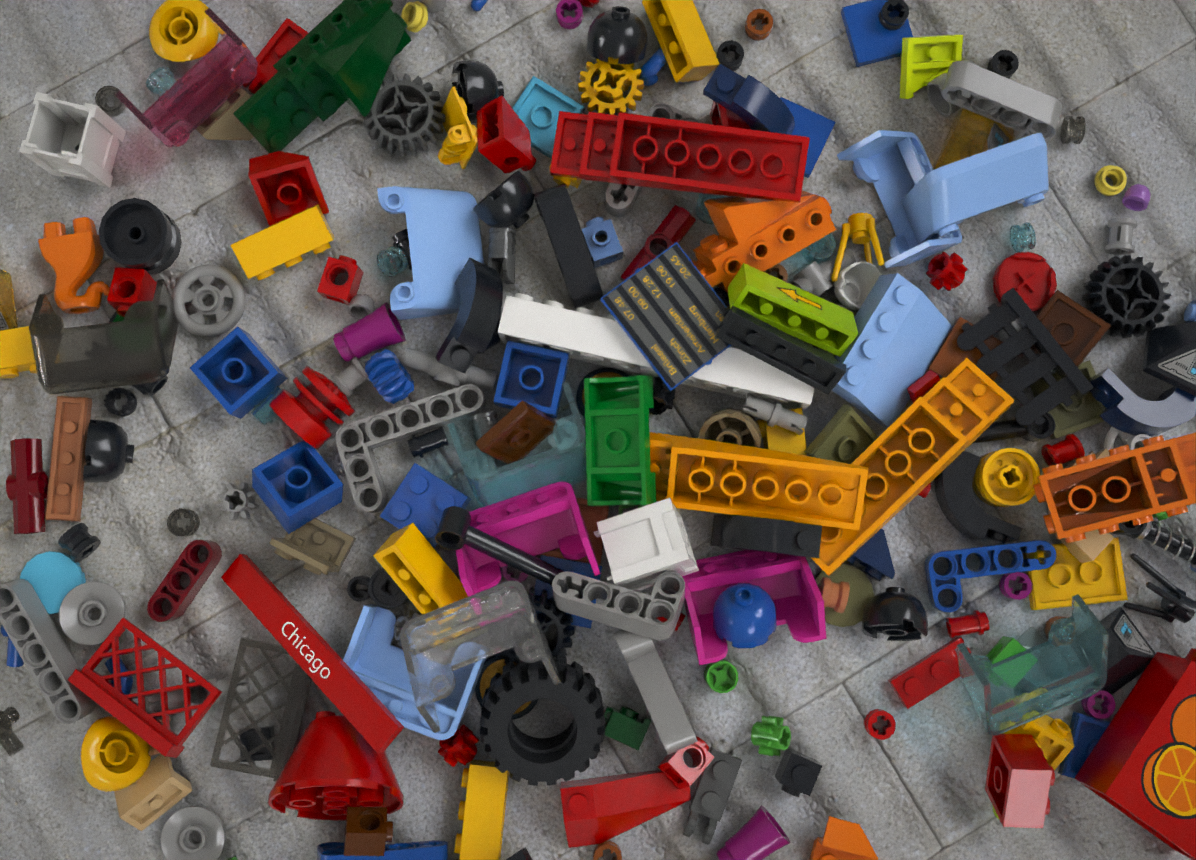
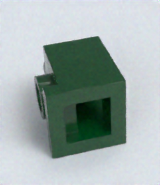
M622 705L619 710L615 707L607 706L604 712L605 736L639 750L652 721L651 717L644 714L641 720L637 718L639 713L629 707Z

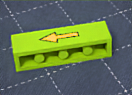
M743 263L727 287L730 309L732 306H735L793 337L839 357L843 355L858 335L852 311Z

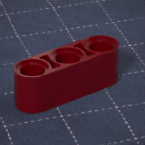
M194 540L186 546L147 604L148 614L153 620L157 622L173 621L179 619L185 613L221 560L222 550L216 542L212 540ZM202 546H205L209 552L205 562H201L198 557V551ZM184 572L190 577V584L186 589L180 584V577ZM165 599H168L172 605V610L168 615L162 610V603Z

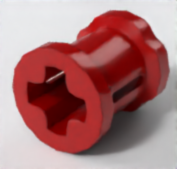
M1073 433L1066 435L1065 440L1053 445L1045 444L1041 449L1043 459L1048 467L1060 463L1063 465L1085 456L1082 443Z

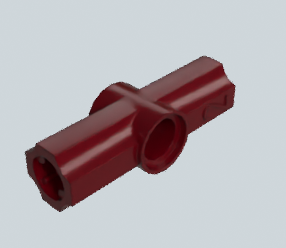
M675 205L655 232L647 238L645 245L620 276V280H626L635 273L637 268H642L658 256L650 251L652 245L661 244L665 249H668L676 242L680 244L696 223V219L683 207Z
M22 438L11 440L12 474H9L6 480V493L8 498L13 501L14 534L45 532L44 499L47 498L49 479L43 471L42 439Z

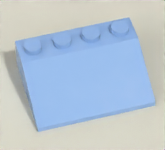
M899 273L879 276L854 317L858 335L841 357L837 355L834 357V359L846 364V373L832 391L886 429L898 419L910 399L907 388L925 374L953 327L929 298Z

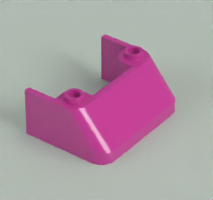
M556 482L469 512L471 515L470 526L532 556L560 548L562 556L566 559L577 560L587 556L594 576L601 574L575 493L568 482ZM464 544L461 549L456 550L460 580L476 615L480 616L483 615L480 592L494 588L502 577L500 568L507 565Z

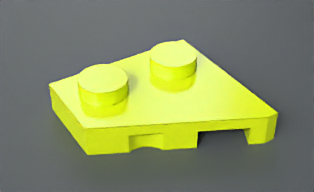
M951 34L902 38L900 98H912L914 96L913 93L927 86L930 81L943 73H948L950 64L955 61H961L963 35Z

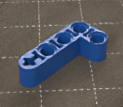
M1032 540L931 553L926 558L924 567L930 603L934 608L942 612H954L960 608L963 600L960 579L1046 569L1053 565L1056 560L1055 548L1047 541ZM1005 549L1012 555V562L1008 567L1001 566L998 561L999 553ZM1037 550L1044 552V557H1040L1039 560L1023 559L1022 553H1032ZM972 553L980 558V566L975 571H970L965 564L967 556ZM939 557L945 558L949 564L947 572L943 575L937 574L933 568L934 561ZM943 589H949L953 594V601L948 606H942L938 601V594Z
M432 840L386 844L384 856H344L343 842H328L317 846V860H448V842Z

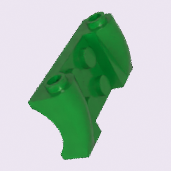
M653 376L584 378L587 506H646L655 503L656 476L655 472L650 471L649 408H654Z

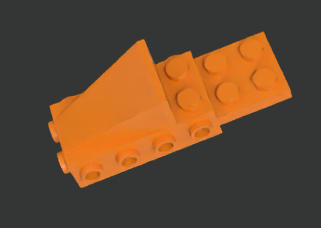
M805 191L801 193L800 202L745 197L708 199L704 204L719 235L713 234L702 239L700 246L693 249L698 261L692 260V262L711 287L717 286L728 293L727 287L743 263L764 272L834 232L836 228L830 217V214H832L831 206L824 197Z
M1196 432L1165 441L1163 435L1142 440L1144 447L1130 450L1129 445L1120 446L1108 450L1110 456L1096 459L1095 454L1075 459L1076 466L1063 469L1062 463L1042 468L1043 475L1037 477L1038 483L1034 484L1033 488L1038 503L1045 502L1048 510V515L1043 516L1048 534L1055 533L1057 539L1065 538L1067 544L1086 539L1085 532L1098 529L1100 535L1120 530L1118 524L1132 520L1133 526L1154 521L1152 515L1166 511L1168 517L1189 512L1187 505L1196 503Z

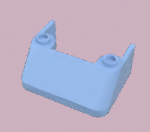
M878 130L837 154L839 160L854 162L853 171L858 179L874 184L896 236L891 239V246H889V254L892 259L884 262L886 268L909 265L962 242L960 229L944 237H940L939 233L921 244L917 242L901 200L924 175L933 171V167L921 141L914 133Z
M1032 134L944 165L924 175L901 200L918 244L927 241L937 233H939L940 237L950 235L959 230L957 225L965 219L1017 201L1018 204L1022 203L1024 207H1028L1045 199L1044 194L1049 191L1047 144L1043 134Z

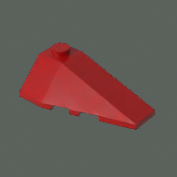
M661 770L561 782L560 786L564 825L569 848L601 844L691 800L690 786L679 789Z

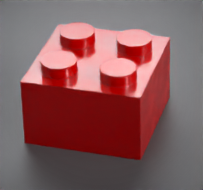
M993 733L985 790L1003 827L1043 828L1045 815L1050 813L1048 795L1050 786H1053L1055 782L1053 767L1049 766L1042 748L1038 747L1031 734Z

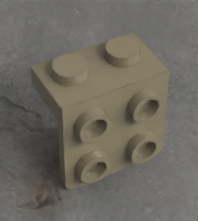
M314 518L290 534L286 533L284 538L272 537L269 544L276 547L275 554L290 561L292 559L302 560L305 562L303 568L317 575H321V573L328 575L329 572L340 571L356 538Z

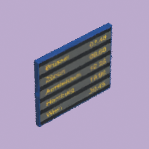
M677 242L642 268H637L634 274L600 298L601 302L670 392L702 367L710 365L715 357L731 346V344L715 337L716 329L725 318L723 312L727 306Z

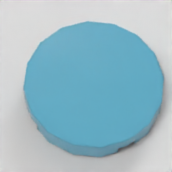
M48 551L36 555L26 563L20 575V579L27 580L33 586L48 614H58L65 596L76 586L86 583L85 574L79 566L80 563L74 562L69 554L63 552Z

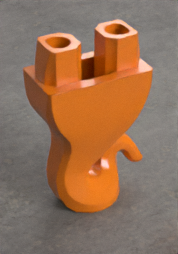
M88 217L75 218L73 220L74 234L66 235L63 223H44V238L38 239L43 258L52 266L56 273L54 298L58 307L68 314H82L98 310L101 305L102 294L104 293V295L108 296L110 287L102 281L94 282L88 287L84 295L76 296L78 289L99 267L104 255V249L100 244V238L97 235L94 221Z

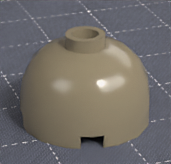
M726 408L716 411L705 420L699 431L698 438L761 448L762 435L758 423L751 415L741 412V409Z

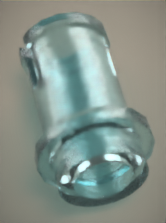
M278 386L258 406L256 404L253 406L255 409L251 413L264 426L268 422L272 423V418L276 415L269 406V403L282 391Z

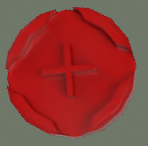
M1018 252L1004 259L996 268L993 277V290L998 301L1001 303L1002 295L1014 288L1032 312L1044 307L1054 295L1057 287L1055 271L1052 267L1050 268L1048 263L1045 262L1047 260L1041 255L1032 252Z

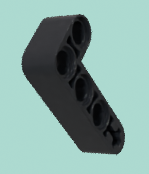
M559 184L534 193L537 209L541 219L544 221L574 308L576 309L599 301L603 297V292L565 184Z

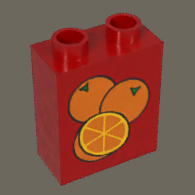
M1194 648L1190 649L1185 658L1156 652L1074 778L1173 850L1191 860H1196V649Z

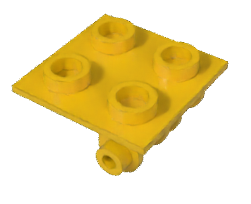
M454 86L451 88L441 111L446 117V121L442 124L447 136L444 139L442 148L438 152V159L445 165L459 162L461 168L465 169L478 145L477 128L475 125H471L467 116L466 103L462 97H459Z

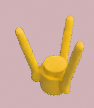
M853 214L849 216L848 223L842 224V236L831 276L833 282L837 281L848 237L852 239L854 244H863L865 261L873 264L870 241H872L877 262L880 266L884 265L883 254L875 229V218L871 214Z

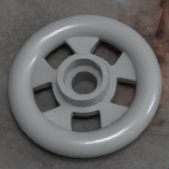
M207 264L190 269L178 280L172 293V309L177 321L184 329L198 336L213 337L226 333L238 323L245 309L246 298L242 283L233 272L218 265ZM216 278L226 283L222 291L212 286ZM199 279L204 286L199 288L194 294L189 287ZM211 296L214 297V303L211 306H206V299ZM225 298L233 299L230 312L222 310ZM193 301L197 313L189 316L186 312L185 304ZM216 315L217 323L211 325L204 324V316Z

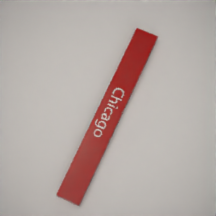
M239 554L222 575L223 581L377 753H383L404 726L247 555Z

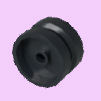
M138 198L121 200L111 206L101 219L99 238L102 248L109 257L126 268L145 269L150 275L157 274L169 268L179 256L182 244L179 228L172 218L147 200Z

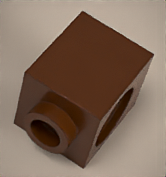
M347 807L344 856H384L386 842H392L393 821H387V807Z

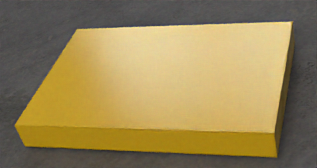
M1119 537L1113 538L1094 561L1081 563L1067 550L1068 548L1064 543L1051 544L1056 551L1054 564L1046 569L1025 571L1032 582V590L1029 594L1031 610L1128 600ZM1040 550L1032 553H1023L1024 559L1039 560L1040 557H1044V552Z

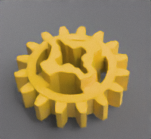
M609 57L608 62L596 58V64L587 61L586 69L588 72H580V80L583 82L578 83V90L583 93L581 95V102H589L588 112H593L597 109L598 113L615 115V113L619 112L626 113L627 108L635 111V101L642 100L643 93L639 90L644 89V81L638 80L642 73L641 69L633 70L634 63L618 64L619 58L613 59V57ZM598 74V81L594 82L593 86H591L592 80ZM629 86H631L630 93L624 99L623 92L628 90Z

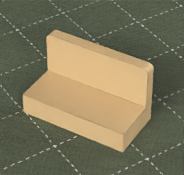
M160 754L150 762L146 772L140 779L124 789L114 791L119 818L138 830L143 831L193 790L190 781L173 770L170 757Z

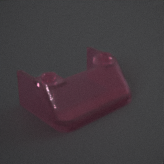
M210 8L204 12L223 39L154 104L142 113L120 90L115 94L167 147H180L185 144L190 134L244 83L252 81L257 74L258 62L246 44Z

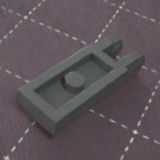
M712 747L710 753L715 758L700 776L689 806L690 813L683 830V835L690 837L695 831L698 815L701 814L709 817L702 833V843L707 845L710 844L713 838L717 821L720 822L742 763L740 758Z

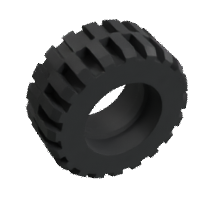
M538 653V658L530 659L529 655L519 657V664L517 665L509 662L503 666L502 675L500 673L494 675L490 681V687L486 688L483 696L480 738L481 743L485 744L484 751L490 760L495 759V767L501 773H505L507 770L510 772L511 779L520 782L521 778L528 780V785L538 786V782H547V786L557 785L558 779L563 778L567 782L575 778L576 770L581 773L590 766L589 758L592 760L596 759L600 752V743L604 741L605 717L600 689L595 686V680L590 673L583 675V666L575 661L569 665L567 664V658L558 654L556 659L548 658V653ZM549 699L559 702L568 708L573 714V721L566 730L556 736L535 738L520 731L513 723L512 715L520 706L529 701Z

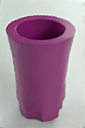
M385 302L372 313L343 328V331L336 333L333 340L344 361L349 362L354 357L359 359L387 346L405 342L406 338L398 318L391 311L390 305Z
M761 805L750 820L725 841V845L718 850L717 856L719 860H763L791 842L775 818Z

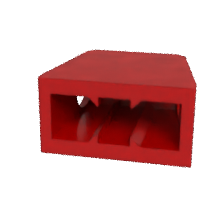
M501 95L477 111L478 151L504 173H511L519 168L523 171L532 169L536 163V158L531 152L530 132L505 98Z

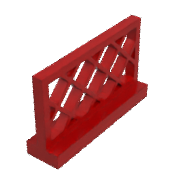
M126 618L120 620L82 670L75 669L68 678L70 683L165 757L177 758L185 748L183 743L222 693L220 689ZM128 629L134 634V648L119 650V638ZM141 640L147 645L141 646ZM154 649L158 653V666L143 669L142 651ZM135 653L136 670L121 673L120 655ZM112 657L113 674L101 676L94 670L102 659ZM165 658L171 663L165 664ZM178 667L182 670L183 684L167 687L166 670ZM159 671L160 689L144 691L143 674ZM136 675L137 693L125 695L122 692L121 678ZM189 677L196 682L189 683ZM114 679V685L111 684L108 680ZM203 686L210 692L202 704L191 706L190 688ZM183 689L184 707L169 710L167 692ZM160 694L162 712L150 714L146 711L145 696ZM138 698V704L132 699ZM185 712L186 725L177 735L170 729L169 715ZM157 717H162V722H160V721H159L158 719H156V718H157Z

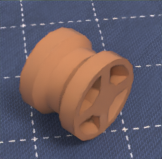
M822 577L819 591L824 600V609L830 607L838 613L845 611L850 590L848 582L834 583L830 578Z

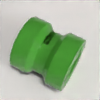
M722 659L718 662L707 664L704 670V678L709 687L715 692L728 693L737 685L738 672L729 661Z

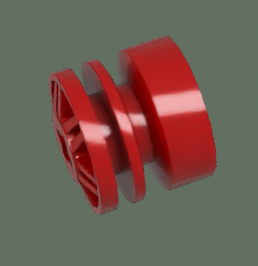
M306 366L302 373L308 378L310 383L306 385L302 380L295 377L293 382L300 393L295 396L283 389L269 403V406L303 440L315 449H319L332 436L330 429L324 422L330 419L342 426L344 421L335 411L339 408L350 417L355 412V409L349 404L346 395L328 377Z

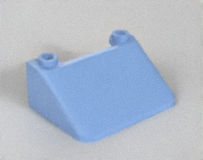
M399 186L377 188L379 203L386 212L391 214L405 213L411 257L413 281L400 283L393 288L390 294L391 311L398 320L458 313L460 293L454 283L469 258L484 264L479 217L473 210L477 205L475 198L465 191Z

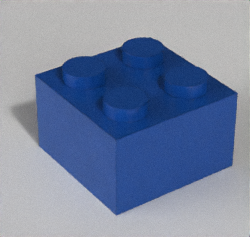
M236 327L190 367L226 411L240 419L288 379L252 336L240 327Z
M507 340L493 401L495 405L513 409L523 400L548 416L557 419L570 361L569 353Z
M305 440L252 469L253 489L288 534L342 502L344 484L316 449Z
M414 463L380 517L398 529L414 523L432 547L438 551L441 546L436 542L435 536L443 511L451 506L465 509L471 498L422 466Z

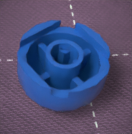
M738 583L729 586L718 596L714 603L713 629L718 638L722 641L724 638L732 642L733 647L754 648L763 645L768 641V636L776 630L775 604L770 595L759 586L750 583Z

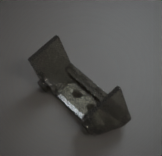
M164 279L157 280L153 301H139L131 305L125 314L124 321L64 328L61 317L55 313L46 294H40L29 325V332L38 381L44 391L48 394H62L151 383L163 379L170 371L179 323L175 316L174 301Z

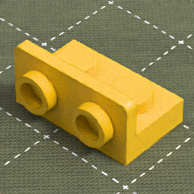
M1015 699L1012 702L1013 712L996 733L1031 734L1038 747L1042 748L1049 766H1052L1055 770L1075 747L1070 727L1064 721L1058 718L1052 719L1044 713H1037L1018 699Z

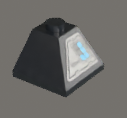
M1196 321L1157 327L1147 332L1142 371L1196 396Z
M1122 607L1117 608L1070 644L1102 689L1111 695L1143 673L1156 654Z

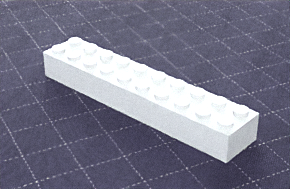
M515 293V297L506 295L498 328V335L502 343L506 344L508 340L569 353L570 359L615 368L638 375L659 377L612 315H607V318L594 316L595 312L593 310L578 307L576 311L564 309V304L551 300H546L545 304L533 302V297L521 293ZM733 345L715 357L710 365H705L681 383V385L746 399L747 394L750 393L773 404L776 401L782 403L783 408H802V411L811 405L815 389Z

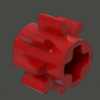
M942 252V254H938L931 259L926 275L931 278L929 283L937 290L944 287L947 291H951V289L958 287L963 282L968 268L962 264L963 259L955 252L951 256L946 252Z
M463 724L452 737L439 741L441 748L438 750V753L452 767L457 762L465 766L476 756V743L479 742V739Z

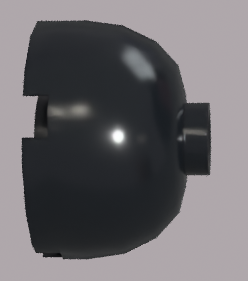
M615 6L612 10L605 11L594 19L587 35V52L592 57L604 62H608L609 57L619 58L618 64L637 63L645 58L648 45L647 31L642 20L631 13L629 8Z
M479 61L455 62L452 73H458V82H452V87L455 86L459 97L464 99L470 123H477V111L501 95L504 96L503 84L501 81H497L495 73L484 63Z
M518 170L483 198L473 210L490 227L508 228L513 225L518 229L530 219L527 212L534 202L532 186L527 178Z
M90 419L85 448L86 465H84L83 482L99 483L117 479L123 473L126 463H133L134 445L128 444L127 433L122 427L113 422Z
M888 587L886 592L876 594L868 601L863 612L862 632L876 639L877 633L889 635L888 641L921 639V633L925 636L928 635L927 614L921 601L915 596L905 593L904 588Z

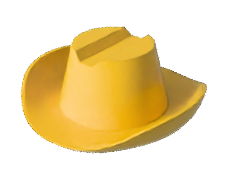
M166 0L155 11L149 25V39L155 53L166 60L174 62H185L201 58L212 51L218 40L219 31L216 18L211 10L200 0Z
M114 716L100 718L90 726L82 742L81 765L84 776L92 787L101 791L112 792L124 789L135 783L146 772L151 761V756L148 753L151 747Z

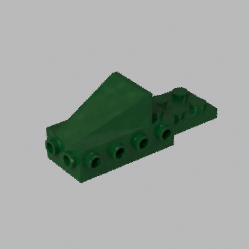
M344 0L273 65L277 73L240 106L233 115L268 153L281 151L317 117L324 122L345 102L363 117L367 116L392 58L412 41L405 31L408 27L406 22L399 14L393 13L391 10L393 6L391 0Z

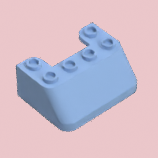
M376 604L364 605L343 661L404 728L436 740L449 739L455 734L474 693L490 647L474 641H466L457 647L450 666L392 645L394 625L397 621L396 615L391 610Z

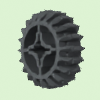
M405 73L403 81H399L398 77L393 74L392 83L388 84L386 80H383V88L379 89L369 114L365 116L368 119L364 121V126L370 130L368 135L371 140H377L376 144L380 149L386 147L388 154L392 155L398 149L400 157L404 158L407 150H410L411 154L416 156V148L421 146L422 150L427 152L428 146L426 142L430 141L436 144L437 138L434 133L443 134L444 130L440 124L446 121L445 114L441 113L444 103L439 101L441 98L439 92L432 91V84L429 82L423 84L421 77L417 76L411 82L410 76ZM405 96L418 98L422 100L424 103L419 104V102H408L405 99ZM394 100L393 106L385 110L387 105ZM402 106L408 112V117L406 118L407 126L401 116L403 114ZM425 121L423 126L415 132L416 125ZM384 128H398L403 130L405 135H395Z

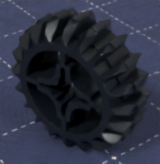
M1124 255L1121 259L1115 256L1109 259L1108 262L1099 264L1098 270H1094L1089 274L1091 281L1086 282L1083 286L1089 293L1084 294L1082 299L1089 301L1090 305L1085 308L1111 325L1110 336L1116 337L1121 334L1122 339H1128L1132 335L1140 337L1144 335L1145 331L1150 332L1154 330L1156 324L1162 322L1165 318L1162 313L1168 311L1170 306L1163 301L1170 299L1171 294L1164 292L1163 288L1167 287L1169 282L1161 283L1159 277H1161L1163 271L1154 273L1152 271L1154 262L1143 265V257H1136L1132 260L1131 255ZM1113 275H1125V280L1120 282V284H1108ZM1133 309H1144L1139 319H1127L1128 314Z
M533 587L529 589V595H524L522 589L519 588L516 593V599L512 595L507 594L505 596L506 604L497 603L496 611L498 613L491 614L490 621L493 624L489 625L488 633L492 635L490 638L491 647H497L495 655L497 657L506 655L504 659L505 665L513 661L517 665L519 664V657L529 655L530 659L538 658V653H548V658L556 659L557 654L566 657L567 650L565 648H571L573 643L570 636H573L575 633L574 627L570 625L573 623V616L559 610L553 596L547 599L548 591L546 589L542 590L539 596L535 595V588ZM527 610L540 611L541 613L532 614L529 613ZM515 616L518 628L514 630V635L508 637L505 627L508 621ZM555 622L558 631L554 639L548 644L544 633ZM526 627H532V630L537 628V633H531V630L529 633L526 632ZM529 646L534 648V650L524 649L523 647Z

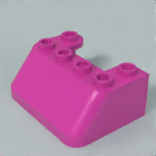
M742 550L696 560L699 571L682 576L685 581L684 605L699 665L718 662L725 658L728 653L726 639L723 638L722 641L718 638L713 629V607L718 596L726 588L738 583H750L765 590L772 598L776 607V626L787 624L791 636L796 641L809 643L827 639L824 600L806 557Z

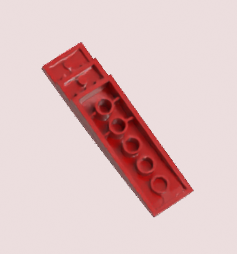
M559 111L550 174L650 188L800 202L810 137L621 112L618 115L589 112L587 115Z

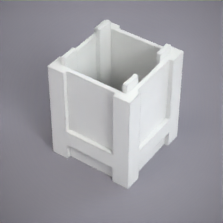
M36 92L33 101L35 105L26 140H22L19 152L51 175L63 178L64 175L92 181L99 186L110 188L113 180L111 172L120 142L124 140L126 131L98 105L89 103L79 105L53 99L49 94Z
M671 498L596 522L598 531H595L594 535L597 538H602L612 576L607 577L610 583L614 582L617 586L640 591L654 586L657 578L663 572L674 571L681 576H685L699 571L679 509L677 510Z

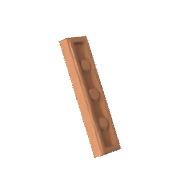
M57 396L45 520L79 522L81 520L84 489L83 471L84 465H86L85 448L88 426L91 419V398Z

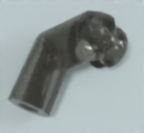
M12 706L7 707L4 711L0 710V744L9 756H13L24 748V745L12 730V724L16 723L20 718L18 711Z

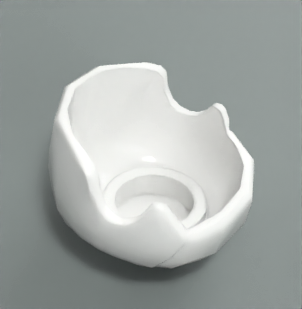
M867 261L855 262L845 267L838 274L837 281L834 283L836 298L844 307L856 312L859 311L879 276L882 275L875 265Z

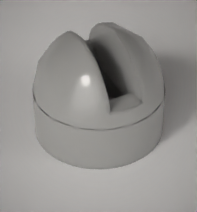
M361 294L355 295L348 306V313L358 320L374 311V301L367 294H364V296Z

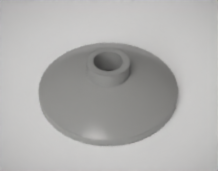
M102 582L80 584L73 588L61 603L59 610L61 628L66 636L76 643L90 646L102 644L120 620L125 618V603L120 593L108 584ZM98 608L101 611V615L97 620H93L91 612Z
M188 806L172 814L165 822L160 837L161 850L166 860H218L226 842L225 829L220 818L213 811L201 806ZM194 831H198L201 834L200 842H196L193 839L192 834Z

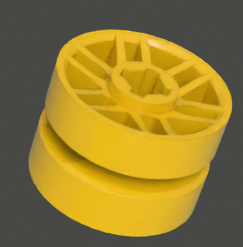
M1017 448L1000 449L987 453L980 458L973 477L972 488L977 497L990 506L1008 507L1020 505L1029 501L1035 495L1033 485L1038 483L1037 477L1040 476V470L1036 461L1027 452Z

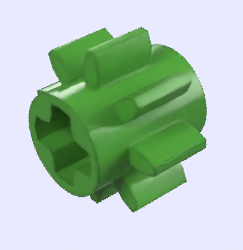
M762 716V722L758 721L753 725L751 740L755 746H760L759 754L780 756V750L785 751L789 747L791 731L788 726H783V718Z

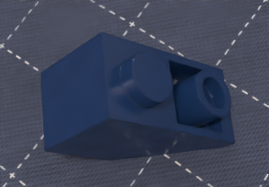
M882 528L846 560L847 563L852 565L855 561L866 567L863 572L878 581H881L882 577L884 579H893L895 575L886 536Z

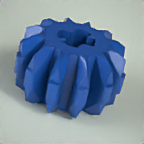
M385 349L380 353L377 352L371 356L370 360L365 362V372L369 380L385 401L395 404L399 400L402 401L408 397V394L414 391V381L411 379V375L400 359L390 350Z

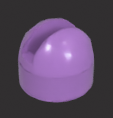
M1133 185L1125 192L1122 203L1130 210H1145L1149 204L1151 193L1145 185Z

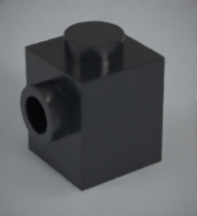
M787 748L774 777L779 783L783 784L781 787L783 791L799 797L800 793L810 796L822 765L811 757Z

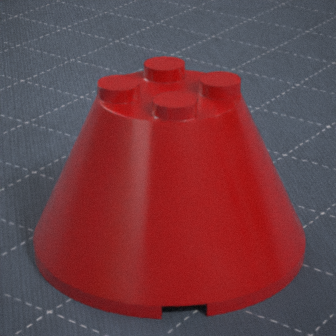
M331 711L316 713L315 719L306 728L271 789L268 798L269 806L280 813H285V809L289 808L297 810V817L332 821H345L347 807H387V814H391L401 809L404 802V795L386 752L377 753L345 716H336Z

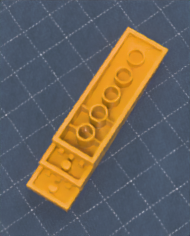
M966 358L946 378L943 377L926 395L920 396L851 463L868 467L869 469L860 529L852 530L822 526L819 558L811 559L830 576L968 448L1015 400Z
M649 432L650 471L655 472L656 501L671 498L675 507L680 509L769 518L852 530L860 529L868 467L764 448Z

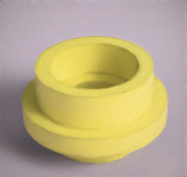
M419 1L408 2L403 7L401 18L406 22L407 30L416 33L427 24L428 11L424 3Z
M1108 165L1096 173L1094 183L1101 194L1114 196L1125 188L1127 177L1122 168ZM1106 177L1112 179L1113 186H1110L1106 182Z

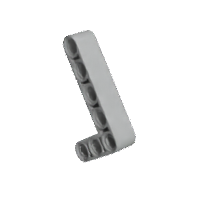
M472 384L463 385L341 426L336 432L335 441L356 506L362 511L376 513L383 510L387 503V493L373 449L481 413L486 405V398L482 391ZM476 393L479 396L476 406L471 408L465 407L463 405L465 395ZM441 402L447 403L449 411L446 416L441 418L435 417L434 407ZM410 412H417L419 415L418 423L414 427H406L404 423L406 415ZM380 422H387L389 425V431L384 437H377L375 434V428ZM356 431L359 435V441L355 446L348 447L346 445V436L350 432ZM365 460L368 464V472L366 475L358 477L355 473V466L358 462ZM375 490L378 500L374 506L368 507L364 502V496L368 491Z
M19 578L0 584V622L55 717L64 724H71L91 714L95 710L97 703L68 681V678L75 669H81L33 586L27 580ZM42 647L45 649L46 655L43 653ZM57 674L61 677L62 682L58 679ZM73 701L77 704L78 710L74 707Z

